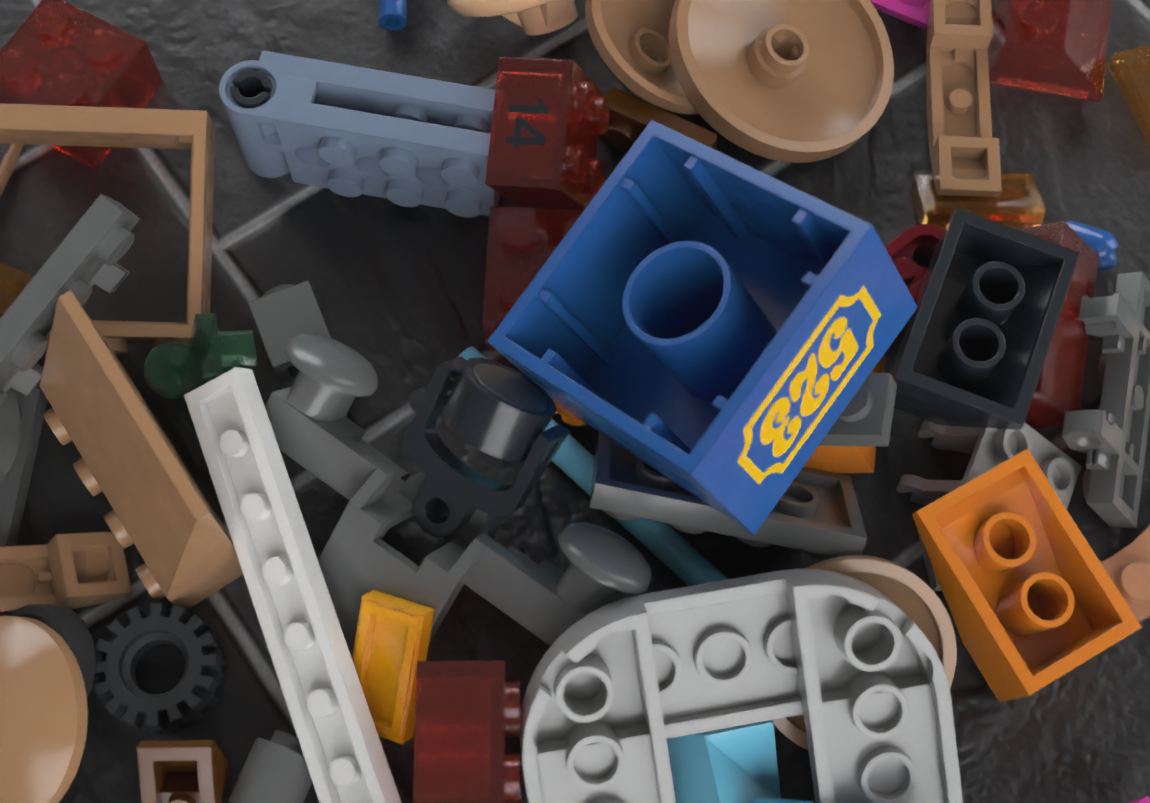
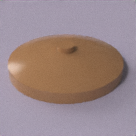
M676 0L669 22L668 39L671 61L678 82L700 116L714 130L735 145L753 154L782 162L806 163L820 161L849 149L876 124L883 114L892 92L894 61L887 31L870 0Z

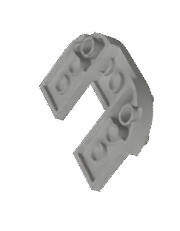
M820 569L780 570L624 598L587 614L567 629L548 649L532 675L522 704L519 731L528 803H676L667 746L668 738L804 714L815 803H963L949 683L943 665L930 641L894 602L867 583L837 572Z

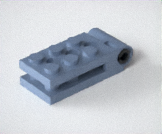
M263 50L259 61L249 60L237 63L222 76L219 84V94L244 162L254 174L266 178H275L290 172L294 183L329 188L334 193L345 197H357L364 194L387 198L392 203L403 207H416L421 204L444 208L452 214L470 218L478 215L496 217L500 199L499 176L505 177L510 157L509 143H505L506 136H508L507 96L505 91Z

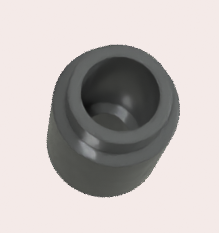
M275 730L270 741L256 737L227 801L231 803H304L313 782L298 738L279 730Z

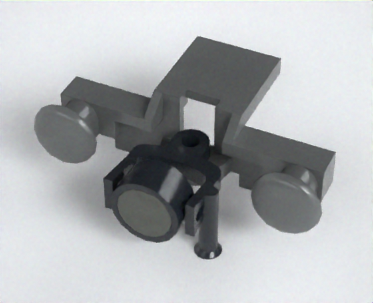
M300 334L286 344L285 354L300 371L292 387L272 392L265 409L279 449L349 500L318 562L351 658L353 656L362 595L372 590L435 608L429 644L465 584L549 646H552L567 629L587 614L615 602L621 592L639 594L647 591L652 575L650 566L642 553L623 537L599 525L580 522L567 525L561 530L558 536L560 548L571 561L565 572L546 559L540 564H536L513 546L506 549L494 541L498 528V516H508L525 504L533 488L570 432L560 424L545 431L557 409L554 400L533 380L511 367L484 358H469L466 360L463 357H458L438 364L429 385L414 390L409 397L410 406L416 414L405 433L404 445L409 456L423 470L409 477L410 473L365 442L362 437L366 431L345 417L356 396H371L377 391L378 379L372 364L347 345L319 334ZM440 414L451 431L478 450L502 460L513 462L525 461L514 484H501L486 478L456 457L442 442L436 431V420ZM412 516L425 533L434 537H443L449 542L427 555L420 567L383 541L389 528Z

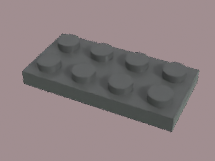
M598 432L594 452L590 508L603 510L609 516L620 520L645 518L669 523L675 529L690 534H700L709 531L734 536L741 542L755 547H768L774 544L799 549L807 555L820 560L862 555L867 535L851 476L803 467L758 531L753 535Z

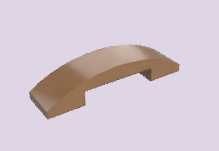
M929 0L926 50L927 127L932 173L938 195L999 197L1002 192L999 138H992L988 66V47L993 37L991 0Z
M112 532L56 534L48 544L0 547V616H7L11 611L30 604H51L69 609H77L125 598L132 593L124 548Z

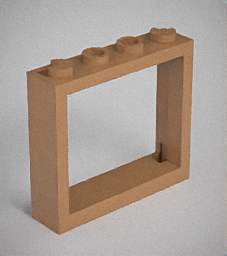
M0 103V144L191 150L186 322L92 321L115 354L128 353V343L153 344V353L162 355H188L189 351H192L190 350L192 348L190 347L192 346L191 343H200L191 342L192 340H207L204 341L207 342L206 344L196 345H209L210 331H194L195 327H201L195 326V324H207L196 323L197 315L210 314L215 125L207 111ZM50 330V332L46 335V338H47L48 340H49V338H50L51 330ZM193 332H209L206 333L209 334L208 336H199L208 337V339H192L195 338L193 335H202L193 334Z

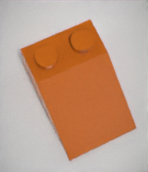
M1028 448L912 514L961 640L999 702L1032 695L1142 628Z

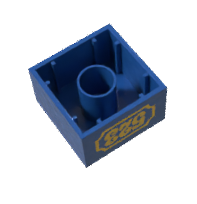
M651 120L487 342L523 374L543 388L562 408L755 535L918 306L872 224Z

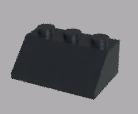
M956 208L937 241L915 302L918 308L908 321L890 371L897 384L894 408L938 425L1020 430L1024 426L1080 252Z

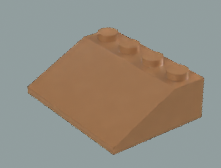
M70 290L59 296L40 381V388L52 408L43 412V417L63 446L71 441L75 444L82 458L74 462L73 467L93 497L101 492L105 494L113 510L103 515L104 519L124 549L135 544L145 561L144 564L135 570L155 602H159L166 597L172 604L188 610L243 575L232 539L130 375L73 292Z

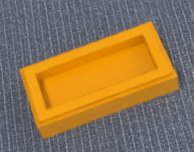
M372 590L362 595L352 661L378 736L403 745L414 735L435 608Z

